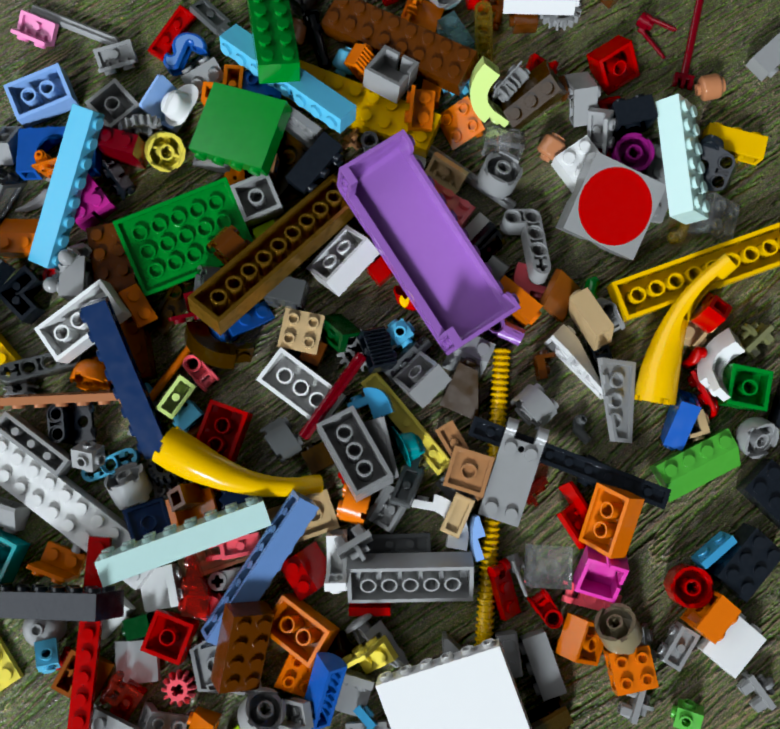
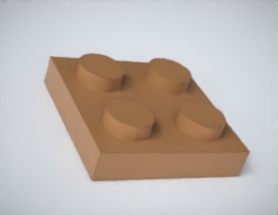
M455 445L443 486L483 498L495 457Z

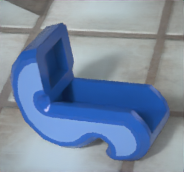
M192 32L180 33L173 40V54L166 53L163 63L171 75L179 76L182 74V70L185 68L192 51L202 56L208 55L210 58V50L204 38Z

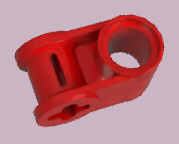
M541 587V591L526 599L548 627L558 628L562 625L563 616L546 589ZM555 612L557 620L549 623L547 620L548 615Z

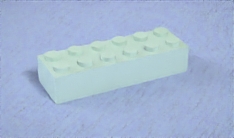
M679 93L655 101L669 215L685 225L709 219L710 204L706 200L708 187L703 178L705 166L701 161L703 150L698 140L700 129L695 118L698 115L697 108Z

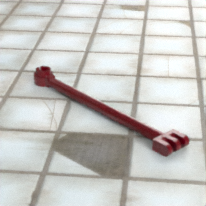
M696 0L681 73H674L672 87H676L678 80H680L679 88L683 89L685 82H688L686 89H692L695 76L689 75V69L704 0Z

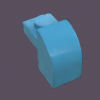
M373 387L363 388L365 397H362V394L350 398L351 402L347 403L348 408L353 405L355 409L369 405L374 419L395 412L389 396L383 390Z

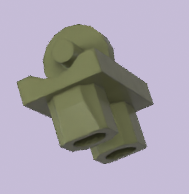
M754 322L752 325L744 323L741 326L743 333L740 335L742 338L740 342L745 349L744 353L748 357L756 358L761 353L757 346L760 342L762 345H769L775 340L772 334L775 328L772 324L765 325L761 322L758 324Z

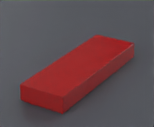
M179 5L147 51L163 62L164 55L166 53L171 55L173 52L172 43L174 38L180 33L187 32L197 17L190 10Z

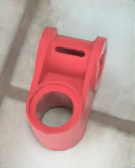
M188 355L183 360L184 369L204 392L208 391L207 388L211 384L220 380V377L211 367L194 355ZM196 359L198 367L191 370L189 367L190 361Z

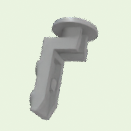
M370 613L359 616L346 627V633L353 632L359 644L365 640L369 641L374 636L378 639L386 635L399 656L389 664L398 668L409 663L404 651L398 647L392 633L387 630L381 620L372 624L368 622L372 617Z

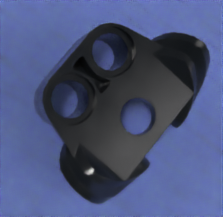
M706 135L700 141L703 150L701 160H706L709 163L708 169L703 173V178L707 184L708 191H724L732 181L738 167V159L724 149L722 139L715 135ZM730 157L733 163L731 167L725 169L723 161L725 158ZM721 176L724 179V184L718 188L715 186V180Z
M89 402L90 405L77 406V403H68V406L65 407L50 406L47 410L49 439L53 443H66L73 446L82 441H94L96 443L97 429L94 427L93 412L95 407L93 402ZM82 416L88 418V424L85 427L80 425Z

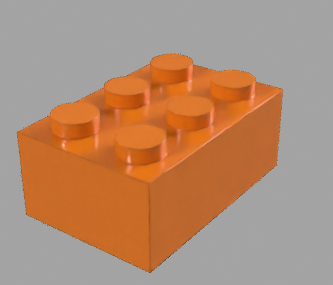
M294 593L282 594L273 609L274 618L270 638L308 668L313 667L318 652L328 651L340 631V628L303 600L299 601Z

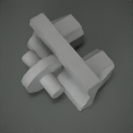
M357 524L351 529L355 538L349 542L344 534L334 538L337 547L336 551L341 560L347 556L352 561L358 557L362 562L366 560L363 554L370 550L367 544L372 542L373 538L369 529L366 531L361 524Z
M746 670L741 673L743 679L736 686L745 696L752 691L756 694L754 698L748 701L753 710L757 713L766 708L771 711L774 710L777 706L769 697V695L775 694L772 688L775 685L773 678H765L760 674L757 676V680L753 674H749Z
M646 691L627 694V696L631 697L629 704L620 701L617 707V712L635 725H637L639 715L646 717L647 710L654 711L655 706L650 704L651 696L647 695Z

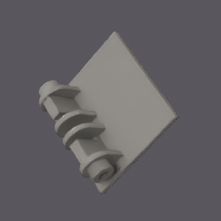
M522 61L517 66L513 64L507 71L506 78L504 80L499 79L493 88L495 90L491 94L492 102L495 103L498 98L501 102L508 101L517 92V88H520L528 80L530 71L527 68H521Z

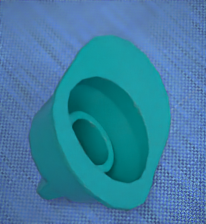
M388 426L393 443L405 458L407 465L411 467V462L425 453V447L421 438L413 432L399 434L393 426Z

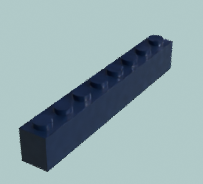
M106 296L85 303L80 308L79 314L82 322L88 325L90 330L88 331L89 339L92 343L95 342L97 346V357L106 367L104 372L107 380L113 383V394L116 400L119 399L122 404V415L124 418H128L130 423L128 425L129 431L138 441L136 446L139 454H143L145 460L152 458L155 450L160 452L162 445L160 441L166 433L110 299Z

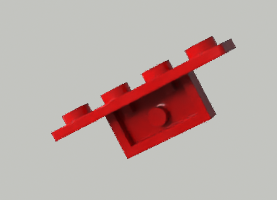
M569 481L559 486V490L569 505L556 515L578 549H583L586 547V544L578 539L589 504L585 501L573 481Z

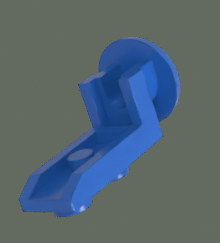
M263 301L253 306L221 336L208 326L216 339L231 343L236 341L239 335L259 327L275 317L267 303Z

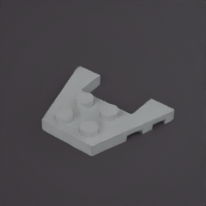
M205 639L189 649L197 691L218 693L210 679L217 646L206 642ZM247 690V691H239V692H231V693H236L237 695H245V694L250 695V694H251L253 691H255V690Z

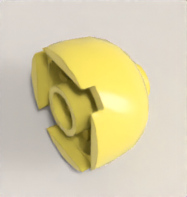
M160 131L155 132L147 139L144 153L151 166L162 172H171V170L179 168L184 162L186 149L178 136L171 132Z

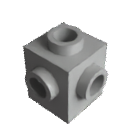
M82 441L71 448L73 468L94 472L105 464L104 445L96 444L94 441Z

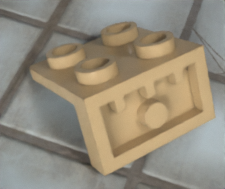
M285 308L277 347L279 349L281 347L285 351L289 349L317 355L325 316Z

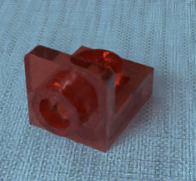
M540 476L533 481L526 501L528 506L530 504L534 507L539 505L532 494L538 495L546 489L545 485L549 482L544 476Z

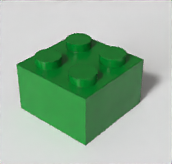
M735 363L726 365L722 378L731 398L724 402L719 398L718 405L755 413L767 412L774 371Z

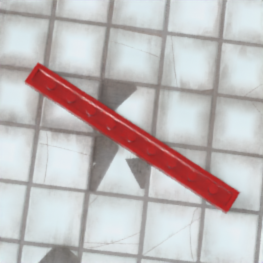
M89 536L83 589L86 585H98L102 589L94 562L103 549L111 547L112 537ZM103 620L97 622L79 621L67 729H91Z

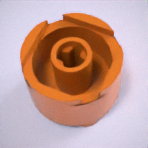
M344 483L342 498L344 500H339L336 517H339L341 521L364 526L371 503V495L356 503L348 486Z

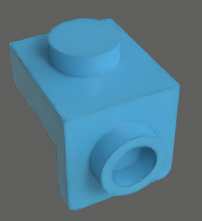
M361 704L353 710L367 727L366 729H375L378 725L373 718L375 714L369 706L366 705L364 707Z

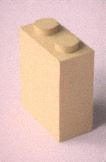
M588 287L573 292L569 297L568 314L593 351H596L612 341L614 324Z

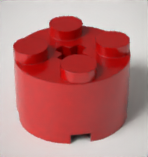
M681 563L672 567L663 582L669 598L685 608H702L713 597V581L710 575L705 570L690 564Z

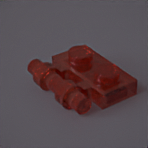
M119 670L111 676L108 687H105L101 692L99 702L103 705L108 702L112 705L109 710L111 713L128 721L148 689L131 678L127 683L123 682L124 672ZM115 690L120 693L119 696L115 694Z

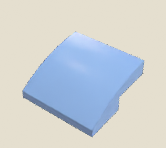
M473 513L470 514L468 520L469 551H472L473 559L478 562L484 560L478 539L486 535L479 515Z

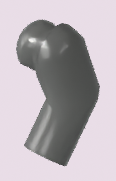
M579 414L573 419L572 431L586 445L592 437L585 431L587 417L584 414Z

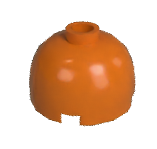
M98 357L81 360L74 366L69 378L71 383L74 380L77 383L76 387L85 391H99V389L108 391L112 386L111 381L107 380L104 372L106 367L103 362L99 361Z

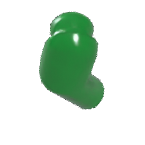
M597 277L588 278L585 283L584 289L588 287L595 299L599 298L596 291L600 280Z

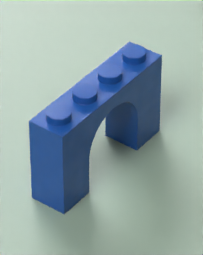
M66 126L18 129L16 172L23 181L43 180V175L31 167L32 164H36L34 154L37 150H43L48 153L50 149L61 144ZM98 147L94 151L92 165L88 171L92 177L101 176L102 152Z

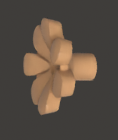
M357 128L353 129L349 136L345 135L343 137L345 141L341 144L343 150H346L348 147H353L356 150L361 148V143L357 141L359 136Z

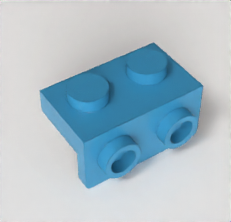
M719 531L690 558L699 568L706 571L734 546L737 540L733 535Z

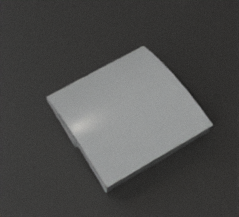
M145 638L115 641L116 684L147 683L161 680L160 658L140 650Z

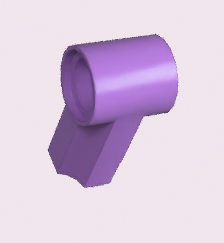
M505 320L498 323V330L490 328L485 331L488 335L497 336L519 346L525 334V329Z

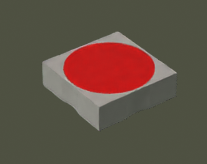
M600 152L588 153L576 180L575 189L566 202L555 228L579 239L590 241L600 249L622 259L634 260L666 189V185Z

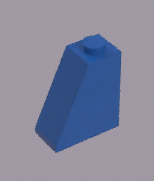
M678 389L676 405H669L660 435L662 444L667 449L683 451L702 408L695 394Z

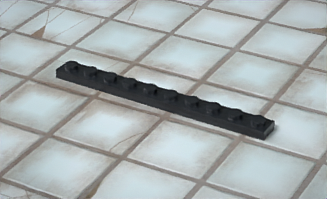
M474 416L468 436L499 447L505 427ZM517 431L514 436L516 439L532 444L535 439ZM549 443L545 444L539 463L595 484L600 482L627 490L644 498L645 503L661 509H665L671 493V489ZM520 446L518 451L523 452L524 447Z

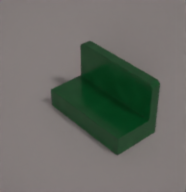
M342 314L324 315L325 321L321 337L339 353L346 352L348 338L358 336L361 330Z

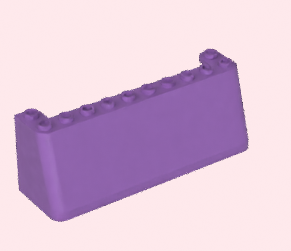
M403 129L339 167L337 188L446 355H450L521 308L519 305L520 301L516 294L504 293L502 291L503 286L501 282L497 279L495 280L491 274V267L481 259L478 247L472 245L468 239V232L458 224L455 212L449 210L445 197L435 189L434 180L431 176L426 175L420 159L414 157L415 141Z

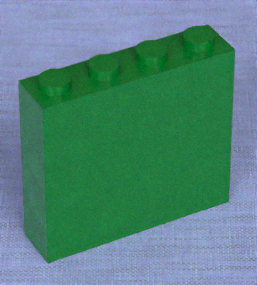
M214 82L189 149L195 154L194 157L199 160L206 161V159H209L219 166L226 164L237 171L244 169L255 176H260V174L268 176L292 108L286 100Z

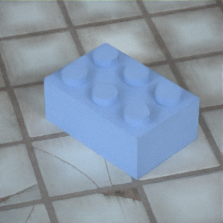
M59 63L3 85L17 121L25 128L71 111L72 104L79 105L68 75Z

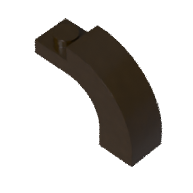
M186 322L184 333L186 345L191 353L202 362L224 369H233L235 363L251 362L254 352L253 343L222 342L212 336L205 322Z

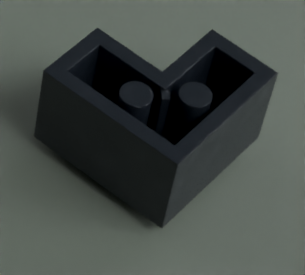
M24 265L0 288V299L22 322L32 325L46 312L33 298L43 288L44 280L33 269Z

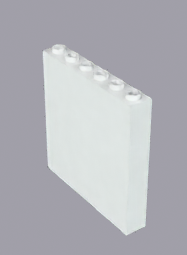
M493 638L486 639L476 646L467 645L461 651L454 653L451 651L445 652L439 658H427L422 660L420 664L414 666L410 664L405 665L398 671L392 673L391 671H386L377 677L375 687L391 729H532L499 638L495 640Z

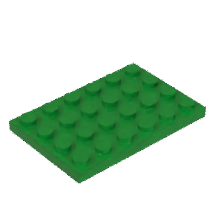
M226 177L113 221V225L145 297L195 278V275L200 274L201 271L197 269L199 265L225 266L213 254L216 250L213 247L209 249L207 245L225 226L233 225L240 232L239 236L244 241L248 239L251 243L253 242Z

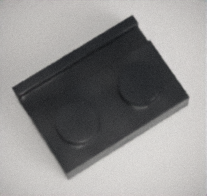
M490 221L470 241L472 245L478 247L483 262H488L492 255H495L507 243L499 230L495 228V224Z

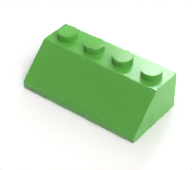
M728 428L719 429L705 436L704 439L684 447L683 451L679 450L650 465V468L659 485L671 489L668 502H671L740 466L739 447Z

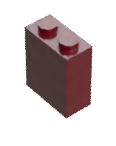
M103 125L97 145L101 152L109 160L114 159V161L146 170L148 161L144 153L145 143L140 136Z

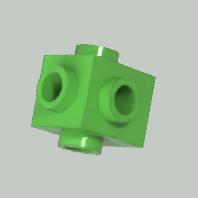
M678 698L677 705H672L670 717L673 718V727L677 729H701L704 718V706L698 705L690 699L683 700Z

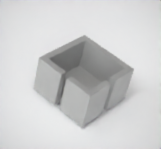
M384 45L365 67L362 86L397 104L406 93V90L408 91L416 81L419 62L403 55L400 71H397L400 52Z

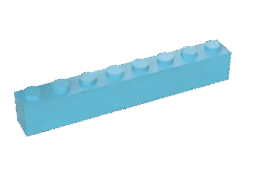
M235 24L219 36L220 49L224 55L229 56L240 66L251 71L253 75L258 76L252 34L238 24ZM301 67L300 81L267 83L338 133L343 132L356 120L357 106Z
M72 104L28 256V260L48 269L59 268L58 253L66 249L69 243V235L75 223V215L81 202L80 198L86 185L88 171L92 165L93 154L98 145V137L104 125V114Z

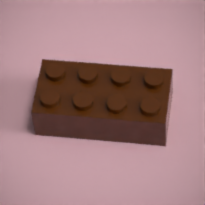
M266 601L225 603L210 678L218 694L259 688L274 613Z

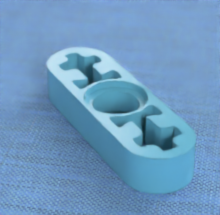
M125 448L106 456L105 464L100 467L102 471L94 473V478L93 476H88L89 472L84 470L81 471L82 478L87 482L101 480L108 474H115V469L121 466V464L130 463V460L120 461V459L128 456L127 452L134 454L131 460L136 463L140 460V454L134 448ZM109 459H113L116 463V467L112 471L106 468V462Z

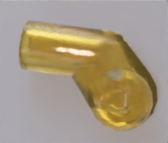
M680 222L678 230L668 233V242L670 244H678L687 238L690 224L685 225Z

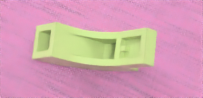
M482 56L470 76L469 92L471 105L481 121L485 123L490 118L494 124H500L505 128L509 121L502 112V108L488 97L490 87L500 76L499 67L485 56Z

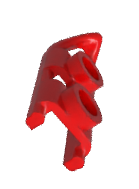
M696 367L690 372L691 376L687 377V380L692 388L697 387L700 391V394L697 395L702 405L709 404L711 408L709 420H711L718 413V401L699 382Z

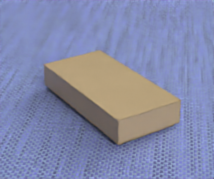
M456 492L439 530L459 539L475 500Z

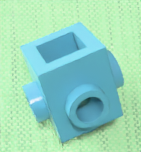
M403 318L399 321L394 319L387 325L386 331L391 336L392 346L395 345L397 349L401 346L405 348L413 342V331L415 329L409 321L405 322ZM403 329L404 334L397 335L396 331Z

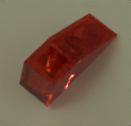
M195 553L185 557L184 568H187L186 577L183 576L181 589H184V595L179 600L178 611H181V616L209 618L212 594Z

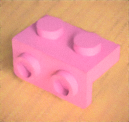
M21 9L17 29L11 28L10 32L16 34L19 40L26 42L30 40L34 42V46L46 49V46H55L59 24Z

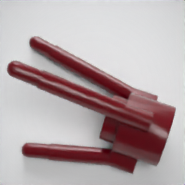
M644 11L636 22V25L639 27L637 32L643 35L662 59H665V55L645 31L648 30L650 32L655 24L671 32L677 31V28Z

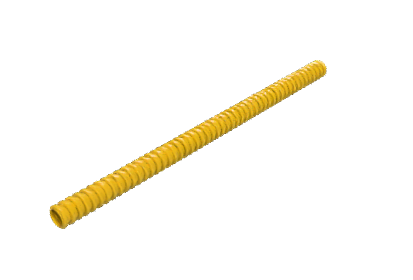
M495 348L493 351L495 353L493 355L494 362H492L494 374L491 375L493 386L491 387L492 393H490L492 405L489 406L491 409L489 421L506 427L505 422H507V419H505V416H507V413H505V410L508 409L506 406L508 394L506 393L509 391L507 387L509 381L507 379L510 377L508 375V372H510V369H508L510 363L508 361L511 359L509 356L511 350ZM487 443V446H489L487 450L488 455L496 458L499 447ZM485 516L482 523H484L483 529L486 536L481 539L483 545L480 546L484 560H481V565H479V568H481V571H479L481 578H478V581H480V584H478L480 591L477 592L479 594V597H477V601H479L477 608L479 609L476 611V614H478L476 621L478 623L475 624V627H477L475 634L477 636L474 639L476 641L474 646L481 644L484 640L494 635L492 631L494 629V625H492L494 618L492 617L495 615V612H493L495 605L493 603L496 601L487 568L492 564L498 563L496 557H498L497 550H499V547H497V544H499L497 537H500V534H498V531H500L498 527L500 521Z

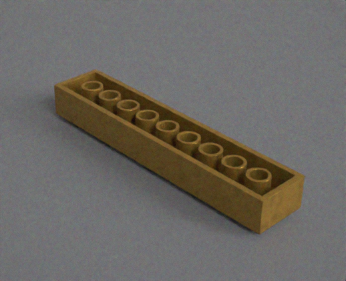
M333 174L190 294L187 297L190 311L221 336L355 217L337 188V177Z

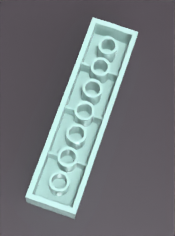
M249 496L245 498L243 503L237 504V502L225 505L224 510L218 512L217 509L210 510L204 513L205 516L197 519L196 516L188 518L180 526L172 524L165 527L163 532L156 534V531L143 535L144 538L141 540H127L119 548L115 549L114 546L103 549L94 562L102 587L271 526L262 497Z

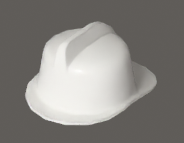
M194 84L183 85L178 90H173L164 95L161 101V111L165 114V120L170 126L176 127L185 122L199 98V90Z

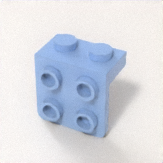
M158 74L141 99L139 107L147 114H151V117L156 115L157 118H160L163 128L178 133L183 123L176 127L170 126L165 120V114L161 111V101L164 95L177 88L165 76Z

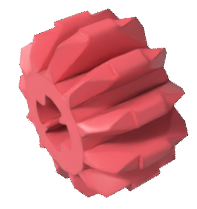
M178 669L176 674L172 671L168 674L169 678L163 680L166 686H163L161 691L167 692L164 700L170 698V705L177 702L178 707H181L183 702L189 704L191 698L196 696L194 690L197 689L196 683H192L195 680V676L189 678L190 671L187 670L183 674L182 670ZM178 684L182 686V691L177 690V688L179 687L177 686Z

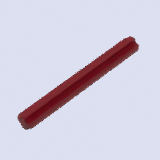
M360 352L356 353L299 432L301 437L308 440L317 429L316 424L325 418L366 361V356Z

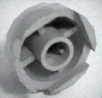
M762 417L746 419L739 425L735 434V441L739 449L752 459L766 456L769 453L767 450L771 446L774 448L779 439V429L772 422Z
M24 619L22 625L23 636L31 646H34V642L57 638L59 642L65 636L67 630V621Z

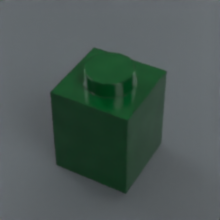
M145 612L122 620L121 631L123 636H126L127 641L146 636L153 613Z

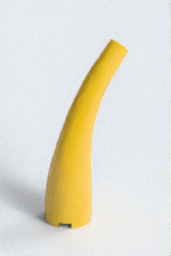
M726 253L702 271L684 289L667 311L642 361L636 381L634 400L676 405L683 347L689 320L706 293L719 280H724L738 268Z
M178 426L176 428L172 427L160 441L162 442L160 452L155 450L152 456L154 463L179 477L204 486L237 494L260 497H288L292 490L302 495L322 493L324 487L320 474L301 477H277L251 471L220 455Z

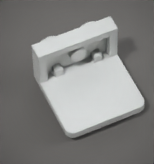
M178 563L155 568L143 584L141 594L145 612H153L156 609L172 608L183 604L186 599V592L182 585V572Z

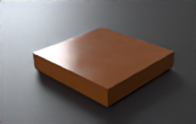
M556 268L539 303L557 321L563 322L569 311V297L573 292L579 290L580 287L563 270Z

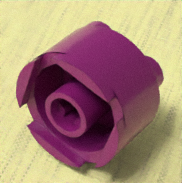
M628 133L616 143L611 151L610 158L644 173L655 156V149L653 143L643 137L642 134Z

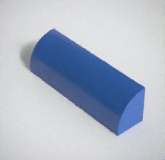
M318 652L316 654L304 700L310 701L314 713L312 718L314 728L311 729H321L330 726L348 667L339 656L329 652Z

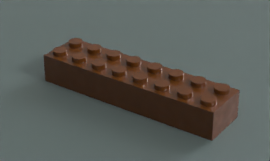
M334 0L321 21L326 36L352 48L355 43H366L373 48L375 56L384 45L400 52L398 69H400L403 55L418 61V78L425 79L460 96L475 65L478 63L477 51L363 0Z
M113 223L87 227L88 244L93 250L90 257L94 281L102 279L109 282L117 294L136 283L141 289ZM129 317L120 326L144 381L157 379L149 324L139 329L132 317Z

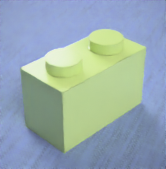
M178 374L156 404L155 409L173 420L197 386Z

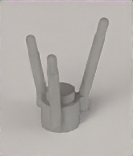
M518 553L503 557L510 562V573L515 572L523 594L527 597L528 592L519 571L521 567L531 583L536 585V582L524 564L522 556L519 557Z

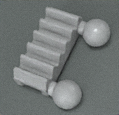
M84 243L61 250L58 253L59 268L55 269L56 274L43 281L44 290L49 293L56 292L59 275L80 256L89 258L93 250Z

